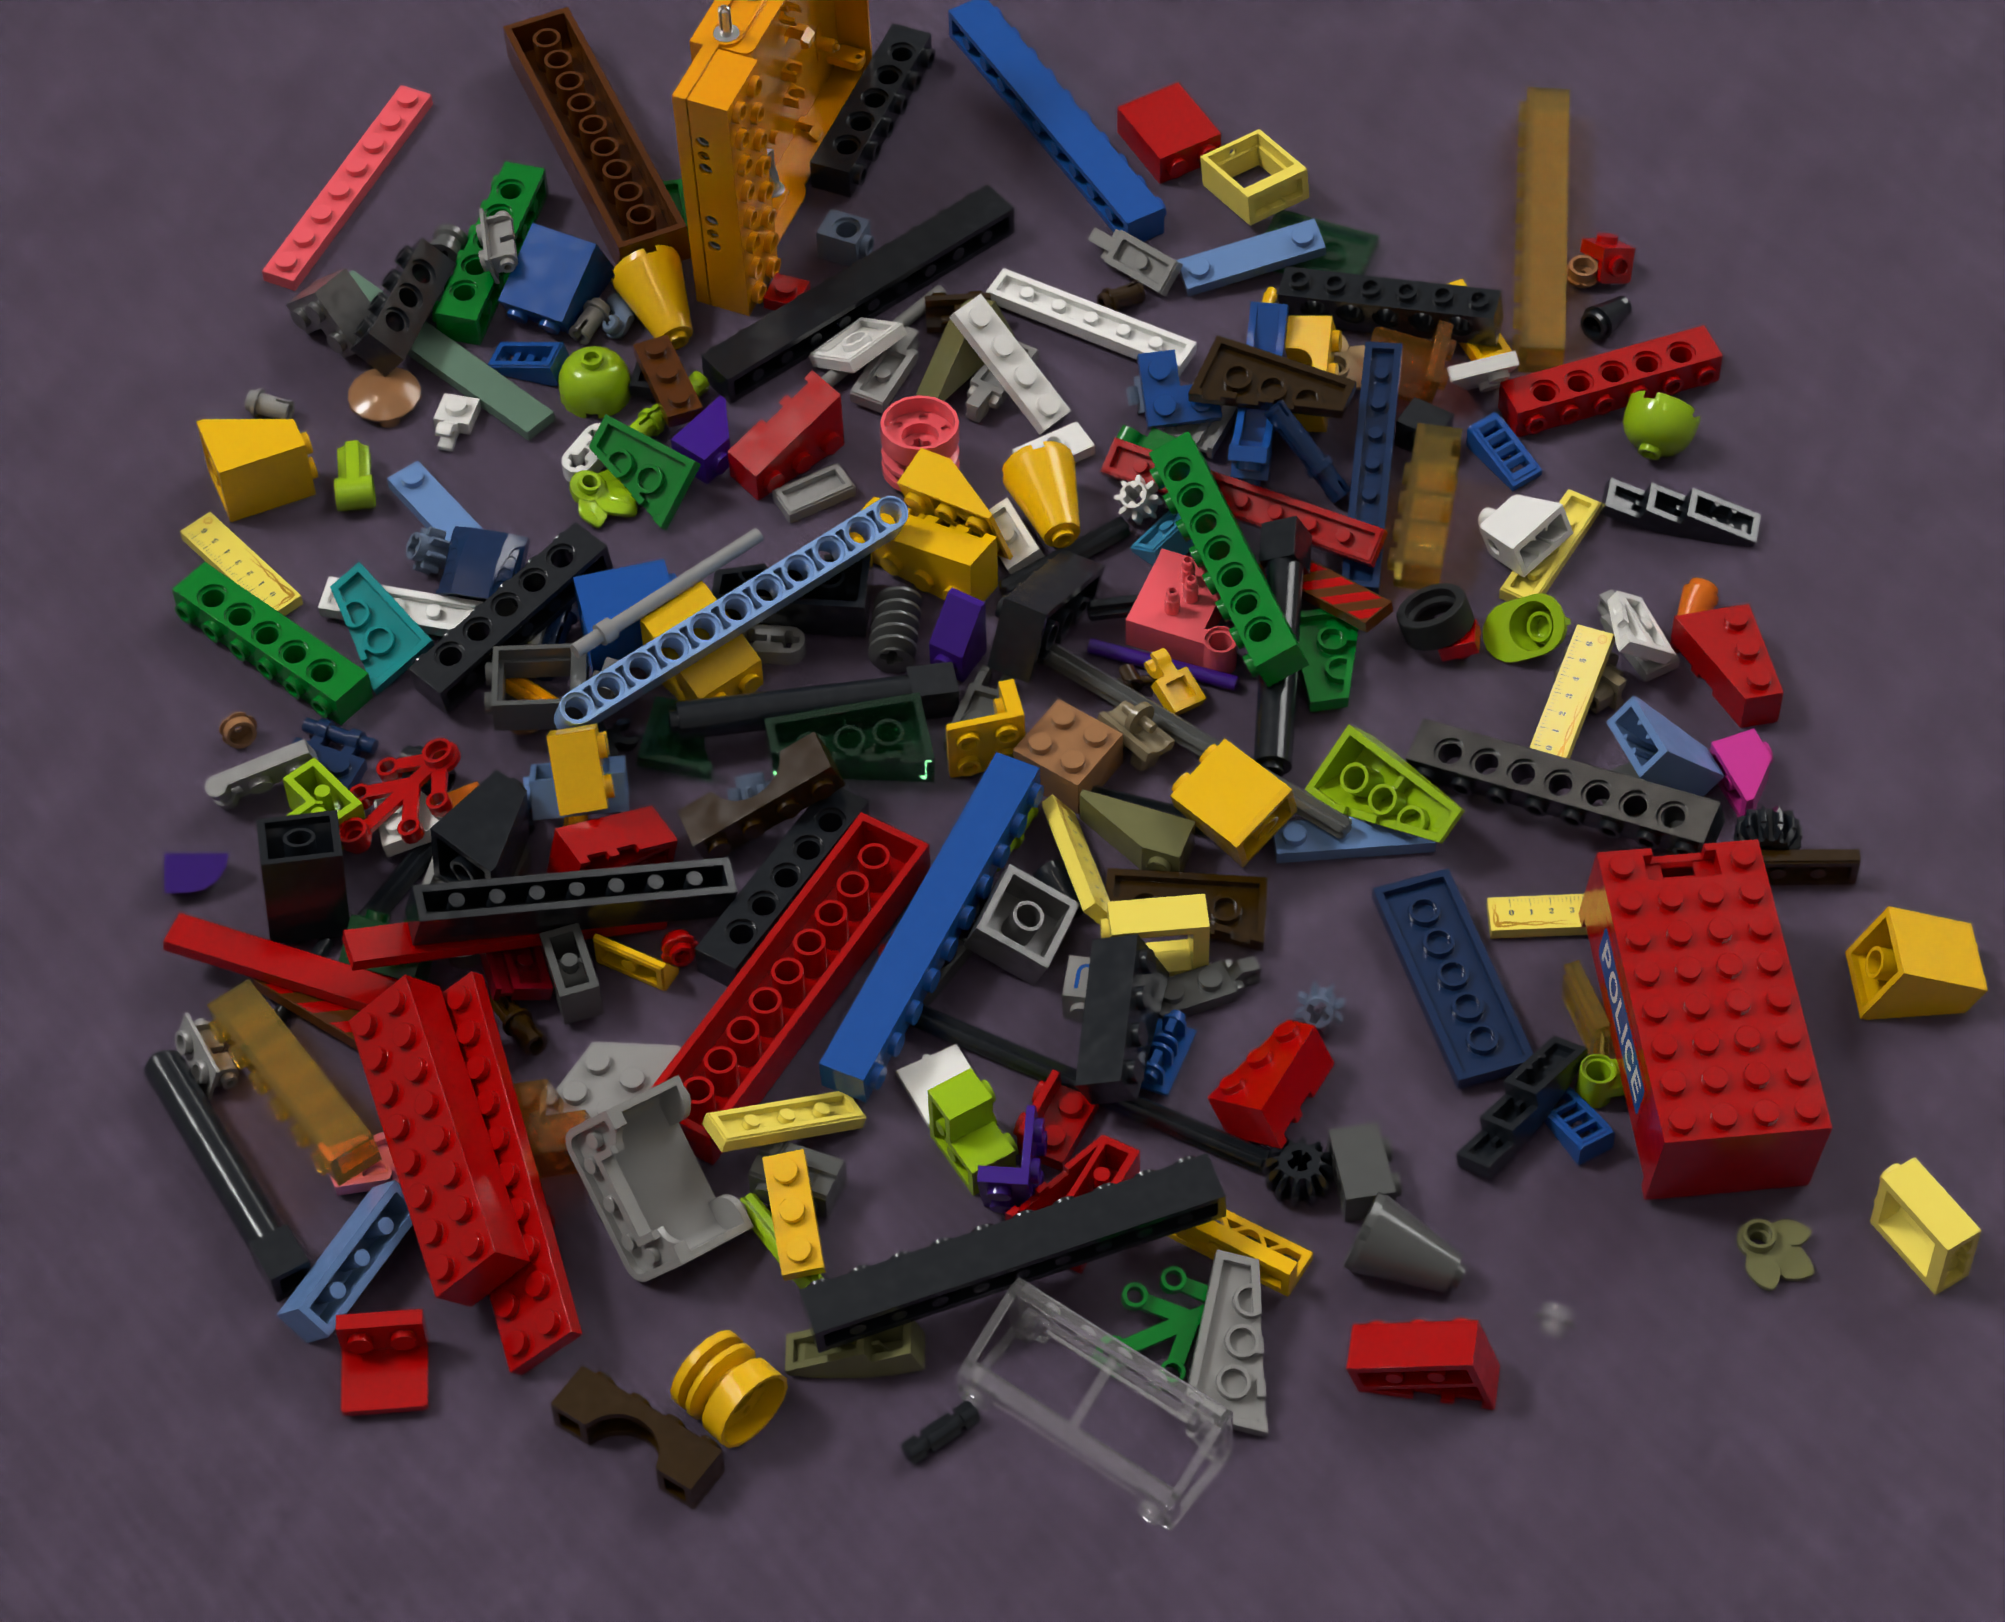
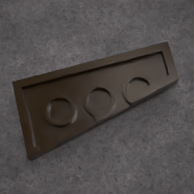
M1217 335L1188 393L1190 402L1268 410L1280 400H1284L1285 404L1294 414L1342 419L1356 391V381Z

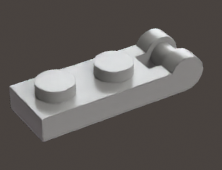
M303 739L209 777L205 783V791L220 808L229 810L236 807L241 797L251 793L260 794L269 791L274 784L283 781L285 776L313 757L318 760L314 749Z

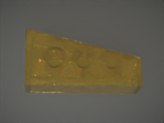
M1417 423L1411 463L1406 462L1404 469L1403 485H1407V490H1401L1399 497L1398 513H1403L1402 519H1395L1393 541L1398 542L1397 548L1390 547L1387 570L1394 571L1393 586L1419 590L1433 584H1440L1459 475L1462 428Z

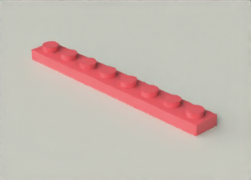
M400 85L262 270L264 281L296 291L432 107L431 94Z

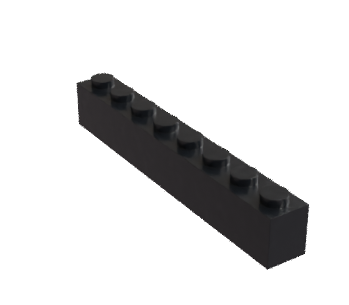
M725 857L412 885L405 912L412 945L414 946L539 934L579 923L581 930L720 917L736 898L738 891L730 859Z

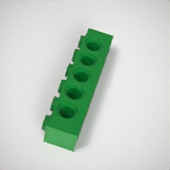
M505 161L499 175L495 174L492 179L491 192L488 199H484L480 205V208H483L487 217L495 215L498 211H506L512 216L517 256L532 223H536L549 195L546 169ZM480 215L476 222V225L480 224ZM472 224L468 232V242L464 250L461 249L458 252L456 268L444 286V294L441 300L436 301L434 304L432 320L436 322L437 329L453 341L480 346L500 303L498 299L510 273H499L500 284H496L490 271L484 272L478 254L480 250H483V246L479 242L476 225Z
M205 561L172 588L176 604L174 609L183 622L196 625L212 642L217 643L219 641L225 645L238 660H246L254 665L263 677L268 680L274 679L283 685L295 699L301 698L309 703L321 717H329L339 725H342L373 698L368 672Z

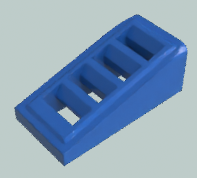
M500 342L488 365L503 376L549 386H559L558 377L560 369L566 358L570 355L563 342ZM510 355L514 356L511 361H508Z
M1496 412L1468 427L1466 447L1512 491L1542 475L1543 470L1508 424ZM1498 444L1501 445L1500 447L1493 449V447L1497 446ZM1509 455L1512 456L1511 458H1509V459H1507V460H1505V461L1502 460V459H1504L1505 457H1507V456H1509ZM1520 464L1523 466V468L1514 473L1510 471Z
M1569 1086L1561 1097L1567 1103L1553 1109L1544 1122L1579 1166L1612 1149L1615 1132ZM1571 1109L1575 1112L1564 1119L1560 1117V1115ZM1579 1120L1582 1121L1581 1125L1573 1129L1569 1126ZM1586 1131H1589L1591 1133L1590 1135L1584 1138H1581L1579 1136L1580 1134Z

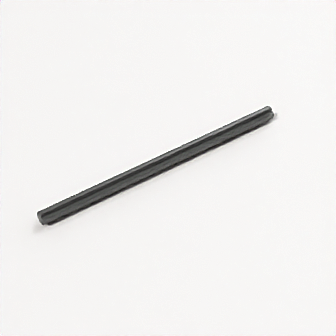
M1056 643L1048 650L1051 654L1045 663L1046 665L1113 705L1118 706L1125 700L1134 706L1141 702H1148L1155 710L1152 721L1173 738L1175 742L1201 756L1212 744L1218 746L1221 743L1218 739ZM1268 770L1292 789L1297 807L1296 814L1338 839H1343L1352 828L1351 818Z

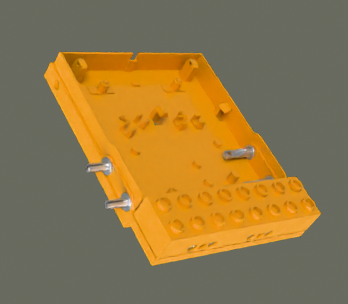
M714 0L689 40L692 63L673 92L672 103L696 299L698 302L750 316L756 304L762 303L770 280L774 278L776 273L779 274L781 258L778 257L777 246L805 199V185L811 176L810 161L872 59L868 0Z

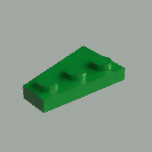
M605 414L589 445V449L614 477L621 481L639 505L646 509L653 517L652 519L661 529L667 531L701 464Z
M1322 609L1301 611L1299 645L1310 665L1299 670L1310 712L1348 707L1359 632L1358 628Z

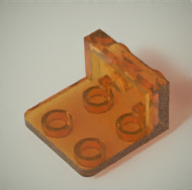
M1439 320L1431 341L1383 327H1376L1373 330L1370 342L1403 343L1398 399L1411 402L1416 397L1432 404L1437 390H1445L1449 377L1447 369L1444 368L1445 360L1451 362L1457 340L1450 339L1454 324Z

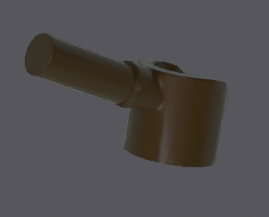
M1133 664L1121 666L1119 668L1121 677L1116 679L1137 692L1143 687L1152 686L1155 680H1157L1148 675H1139Z

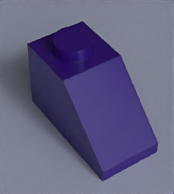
M722 396L716 398L671 439L673 450L701 464L695 477L705 484H709L717 475L723 474L729 467V427L726 399Z
M952 587L946 596L929 642L930 664L952 662L956 679L964 682L987 652L986 607L984 601Z

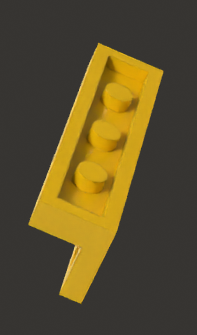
M1227 1209L1225 1217L1216 1219L1221 1224L1213 1220L1167 1236L1213 1260L1217 1249L1259 1259L1260 1283L1289 1297L1313 1260V1252ZM1246 1236H1250V1237H1252V1238H1255V1239L1258 1240V1242H1256V1241H1254V1240H1252V1239H1250V1238H1248V1237H1246ZM1283 1254H1287V1255H1289V1256H1291V1257L1297 1259L1298 1262H1296V1261H1294V1260H1292V1259H1290V1258L1284 1256Z

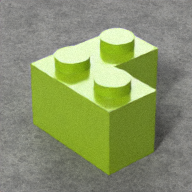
M315 757L283 778L289 807L293 810L286 816L337 810L339 826L349 818L359 817L363 820L366 818L362 802Z
M969 1068L929 1089L928 1107L930 1137L974 1196L980 1193L977 1184L978 1165L1016 1168V1155L1019 1154L1013 1137L1008 1132L1003 1134L996 1125L997 1120L993 1112V1103L996 1102V1096L991 1085L985 1079L980 1081L974 1071Z

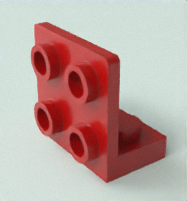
M423 1308L336 1315V1333L342 1352V1415L358 1416L427 1410L429 1408V1333Z

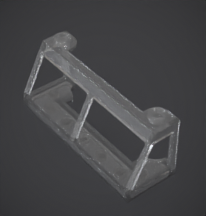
M1020 1277L1006 1292L957 1372L958 1394L963 1401L971 1402L977 1410H991L995 1405L1002 1408L1132 1492L1137 1504L1138 1514L1152 1525L1160 1524L1169 1531L1173 1529L1231 1457L1233 1412ZM1009 1309V1331L981 1364L976 1362ZM1051 1337L1101 1369L1070 1420L1060 1416L990 1371L1016 1338L1026 1344L1031 1340L1045 1344ZM1109 1376L1117 1379L1186 1423V1435L1195 1441L1199 1448L1175 1487L1169 1486L1079 1428L1080 1423ZM1204 1458L1211 1461L1212 1463L1181 1500L1182 1494Z

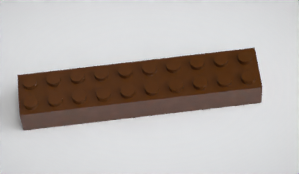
M569 7L503 26L508 59L615 264L617 265L623 258L642 248L645 249L646 254L657 251L655 245L673 247L678 252L681 261L691 258L687 225Z

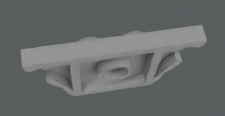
M592 1042L547 1100L548 1111L555 1121L562 1125L567 1134L572 1127L649 1090L682 1047L662 1044Z

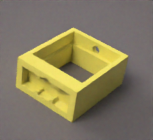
M1260 129L1200 156L1203 186L1250 226L1309 198L1307 168ZM1258 165L1271 174V176L1246 188H1243L1233 179V177Z
M1205 894L1107 902V918L1100 919L1101 938L1138 934L1141 938L1188 935V939L1147 942L1146 945L1153 950L1155 956L1170 973L1169 977L1209 965L1210 924Z
M1916 1157L1902 1165L1895 1163L1889 1166L1879 1178L1880 1183L1874 1199L1870 1223L1933 1294L1937 1295L1969 1275L1982 1230Z

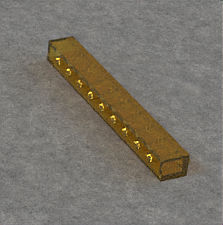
M1527 87L1526 101H1519L1518 122L1524 123V126L1518 127L1517 147L1524 148V151H1518L1517 173H1523V177H1517L1516 198H1522L1523 201L1516 203L1515 224H1522V228H1516L1514 249L1521 250V254H1515L1514 276H1521V280L1514 281L1513 303H1520V308L1514 307L1512 329L1519 330V334H1513L1512 351L1516 350L1517 357H1519L1520 365L1518 366V372H1538L1564 364L1566 343L1570 89Z

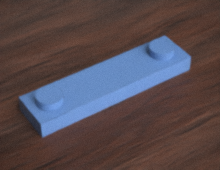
M1315 218L1178 259L1177 261L1183 264L1179 273L1189 297L1326 255V247Z
M419 461L412 463L387 478L389 489L427 529L432 526L446 531L444 540L451 541L455 526L483 529Z
M1351 816L1349 818L1352 820V828L1343 839L1336 838L1308 820L1287 821L1273 836L1276 863L1435 852L1436 842Z

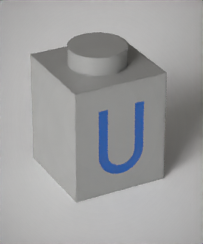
M1069 955L1062 993V1014L1064 1019H1073L1080 1023L1083 1021L1090 957Z

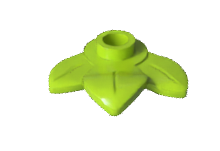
M608 469L600 473L582 470L572 476L569 490L574 501L578 503L579 515L588 524L599 529L606 521L607 515L620 517L637 516L636 500L621 481L615 478Z

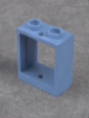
M625 755L611 756L603 759L604 775L612 774L615 798L608 799L609 807L607 809L564 816L559 815L551 763L531 764L530 775L523 777V786L527 790L528 809H532L533 820L629 811V786Z

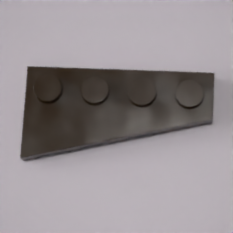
M1118 868L1107 869L1106 892L1110 902L1205 894L1210 924V938L1264 952L1268 877Z

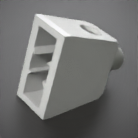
M1518 494L1511 496L1497 510L1491 507L1484 508L1478 517L1479 530L1490 555L1522 577L1527 576L1573 534L1563 504Z

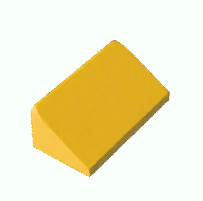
M595 934L593 937L595 956L598 963L662 991H667L679 973L678 967L599 934Z

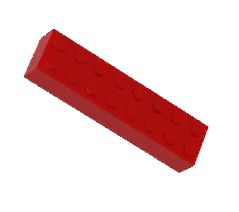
M405 974L353 1016L349 1023L435 1297L472 1307L531 1261L441 988L438 985Z

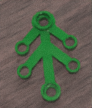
M1169 1266L1163 1270L1159 1279V1285L1163 1292L1169 1295L1181 1293L1205 1303L1208 1285L1187 1278L1184 1270L1178 1266ZM1171 1274L1176 1275L1180 1279V1285L1170 1286L1166 1282L1165 1277ZM1129 1283L1121 1294V1303L1124 1308L1129 1311L1141 1310L1166 1321L1124 1339L1116 1335L1105 1337L1097 1347L1095 1353L1096 1363L1104 1372L1111 1374L1119 1373L1127 1367L1131 1355L1175 1337L1168 1360L1164 1361L1159 1369L1158 1379L1167 1388L1178 1387L1186 1375L1184 1364L1197 1327L1200 1326L1204 1304L1190 1310L1148 1294L1146 1287L1140 1283ZM1137 1291L1141 1295L1142 1301L1139 1303L1129 1301L1127 1293ZM1109 1346L1119 1347L1122 1351V1356L1119 1358L1109 1356L1107 1348ZM1168 1367L1177 1369L1179 1378L1176 1380L1167 1378L1164 1370Z

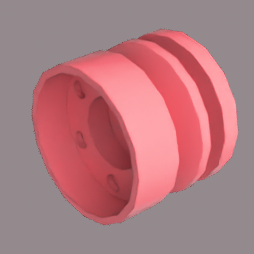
M922 395L904 397L892 403L883 412L880 421L881 467L884 479L892 488L901 492L897 482L920 448L952 459L960 470V450L958 447L960 440L959 419L956 411L947 402L936 397Z

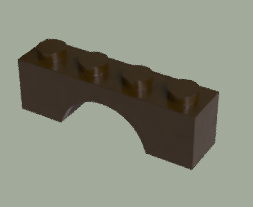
M812 732L780 751L779 767L775 777L757 795L745 800L731 801L720 798L711 791L679 809L677 812L693 847L704 859L724 858L734 849L752 839L759 838L767 830L795 817L805 808L819 800L830 797L835 791L846 784L829 749L817 734Z
M582 1365L550 1403L554 1425L588 1446L611 1436H631L649 1444L658 1455L655 1470L659 1490L693 1511L725 1473L723 1452L715 1440L706 1435L699 1437L689 1431L679 1418L672 1414L663 1415L653 1409L643 1396L635 1392L631 1394L617 1387L611 1377L601 1371L594 1373Z

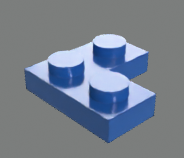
M1175 349L1138 354L1137 362L1147 430L1152 429V427L1158 429L1221 421V405L1189 401L1188 393L1193 384L1180 386Z

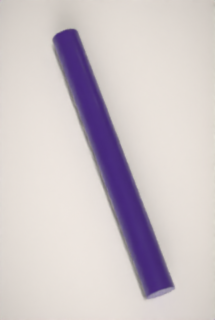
M1093 638L1090 639L1087 653L1143 668H1145L1144 663L1152 659L1151 653ZM1172 659L1177 670L1187 666L1197 682L1232 691L1237 689L1239 676Z

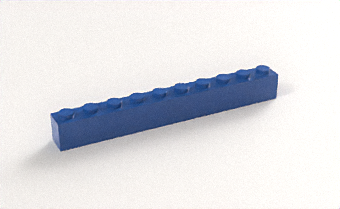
M972 0L948 10L949 36L1113 233L1116 229L1123 230L1143 242L1163 234L1164 217L1167 215V211L1161 198L1155 197L1148 189L1144 178L1141 175H1136L1129 167L1126 157L1122 153L1118 154L1112 147L1108 136L1096 128L1087 111H1082L1074 102L1070 91L1062 88L1057 82L1053 71L1050 68L1046 69L1039 61L1035 50L1032 47L1028 48L1021 39L1018 30L1006 22L1001 10L997 6H993L989 0Z
M998 752L995 753L821 1058L819 1070L822 1086L840 1091L864 1102H867L873 1089H880L887 1074V1064L892 1056L897 1057L900 1054L905 1042V1032L909 1025H915L921 1016L924 998L928 992L933 993L936 990L940 981L942 966L945 961L950 962L955 956L961 932L963 929L969 930L976 915L975 907L981 898L986 899L993 885V875L997 868L1002 869L1006 865L1012 841L1015 837L1020 838L1026 828L1027 815L1032 807L1037 808L1042 800L1044 785H1041L1040 767Z

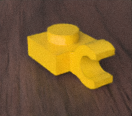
M1165 648L1150 654L1152 659L1146 661L1144 666L1148 674L1152 678L1157 679L1151 688L1165 709L1179 716L1204 703L1207 698L1187 666L1177 670Z

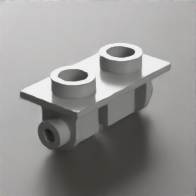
M480 208V224L476 225V233L481 246H483V250L478 252L480 263L484 272L490 271L495 283L500 284L499 273H510L518 265L513 218L506 211H498L495 215L487 217L483 208Z
M184 1013L179 1031L175 1034V1045L177 1051L186 1059L192 1074L208 1100H211L215 1087L223 1086L225 1089H230L238 1083L239 1071L228 1052L213 1054L222 1052L224 1048L213 1023L206 1021L204 1018H199L193 1022L189 1013Z

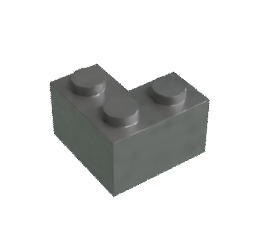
M346 268L316 280L285 304L290 310L291 319L296 326L304 330L306 334L322 329L327 336L329 346L343 358L355 354L351 351L358 337L354 334V331L358 324L371 314L367 309L370 304L369 299Z

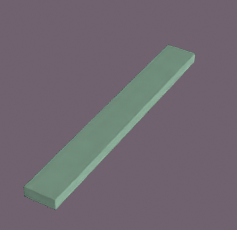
M354 270L349 272L370 302L379 292H383ZM425 321L407 355L466 397L480 399V405L484 410L528 441L555 421L554 411Z

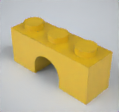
M1288 316L1285 340L1287 358L1339 375L1338 363H1334L1335 352H1341L1342 332L1341 330H1336L1333 317ZM1292 413L1307 432H1327L1329 417Z

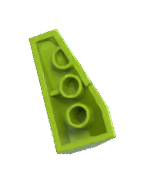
M1350 724L1343 731L1304 789L1315 798L1344 815L1441 844L1444 843L1465 812L1463 808L1398 754L1370 733Z

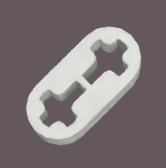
M601 423L588 426L562 456L563 476L568 482L579 471L590 470L599 473L605 466L589 449V445Z

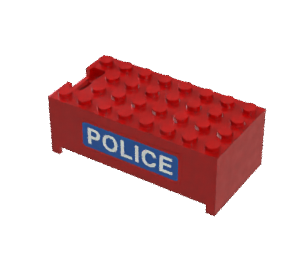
M1759 840L1705 843L1701 853L1653 856L1651 848L1597 852L1578 914L1581 927H1586L1614 1051L1620 1070V1077L1644 1176L1641 1184L1644 1200L1808 1186L1833 1127Z

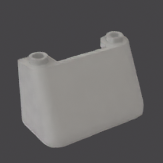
M679 1075L572 1127L567 1132L565 1138L568 1153L626 1270L635 1280L640 1282L649 1281L673 1270L754 1227L747 1214L745 1205L735 1196L724 1194L717 1198L715 1197L679 1124L680 1121L690 1115L691 1097Z

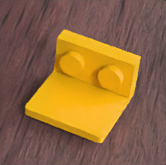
M1014 679L998 682L999 698L993 699L994 715L950 723L945 726L948 772L951 778L973 776L977 773L985 772L996 752L1013 758V749L1025 737V715Z

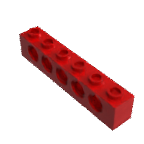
M1705 325L1502 381L1499 388L1498 409L1517 437L1537 434L1546 429L1564 424H1572L1578 420L1596 415H1604L1610 411L1624 408L1627 406L1631 394L1638 391H1646L1644 398L1655 399L1657 392L1674 395L1680 391L1698 386H1706L1712 382L1719 381L1723 355Z

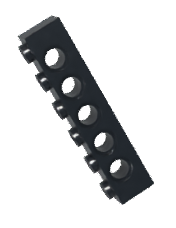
M895 23L891 25L810 161L811 184L813 188L851 198L858 185L862 186L864 184L868 168L872 162L878 160L884 140L892 136L895 122L899 115L905 114L911 94L919 90L924 72L933 66L936 51L932 49L931 33Z
M1286 266L1277 294L1279 304H1288V316H1332L1335 328L1496 347L1504 320L1501 290Z
M577 522L572 524L566 531L560 532L550 545L538 555L530 558L525 567L511 579L504 581L498 590L484 603L474 607L468 617L455 628L448 630L435 646L415 660L408 669L416 691L448 715L486 681L485 664L493 660V646L527 645L577 601L573 577L613 569L607 545Z
M840 788L830 797L819 800L804 811L695 947L697 970L699 973L727 987L730 985L858 815L862 812L870 816L868 800Z

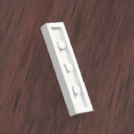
M979 294L949 317L1039 435L1071 412L1067 404L982 294Z

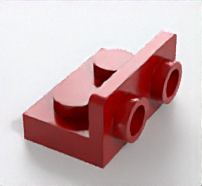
M1053 1069L1046 1081L1041 1080L1037 1084L1032 1096V1105L1036 1106L1038 1118L1045 1119L1044 1131H1047L1046 1156H1039L1038 1158H1041L1042 1164L1062 1172L1064 1165L1069 1162L1098 1111L1099 1104L1091 1105L1081 1092L1061 1085V1072ZM1025 1112L1019 1115L1013 1134L1017 1136L1019 1155H1022Z

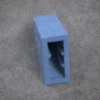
M1634 695L1606 722L1641 779L1704 797L1725 777L1708 748Z

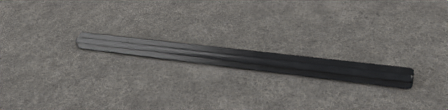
M924 1004L918 1022L915 1025H911L1038 1080L1046 1081L1054 1069L1061 1072V1085L1079 1091L1075 1087L1077 1069ZM1139 1095L1138 1099L1133 1101L1099 1104L1104 1108L1258 1173L1263 1172V1164L1266 1158H1269V1150Z

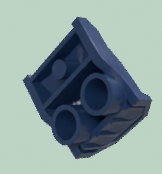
M455 526L451 536L444 573L439 589L436 590L435 594L485 602L498 590L504 581L511 579L525 567L530 539L510 533Z

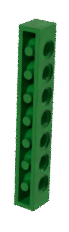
M1189 431L1149 452L1155 465L1149 471L1160 490L1166 487L1168 493L1162 497L1173 516L1179 513L1181 519L1175 523L1186 542L1192 539L1194 546L1188 549L1199 569L1203 566L1206 567L1208 572L1202 575L1203 580L1212 595L1219 593L1221 599L1216 601L1215 604L1225 622L1233 621L1235 626L1230 628L1229 632L1239 650L1244 647L1246 648L1248 654L1242 658L1251 675L1255 677L1260 674L1266 685L1270 687L1310 665L1202 452Z

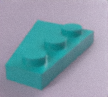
M360 562L355 564L330 586L345 624L355 643L360 660L366 672L369 673L373 691L377 696L411 667L421 654L427 653L435 646L431 638Z

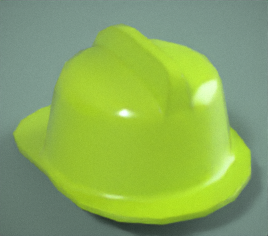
M1545 593L1532 594L1496 606L1488 614L1483 625V641L1487 651L1494 658L1503 662H1519L1545 655L1559 647L1565 639L1567 626L1571 624V619L1565 616L1561 605L1554 597Z

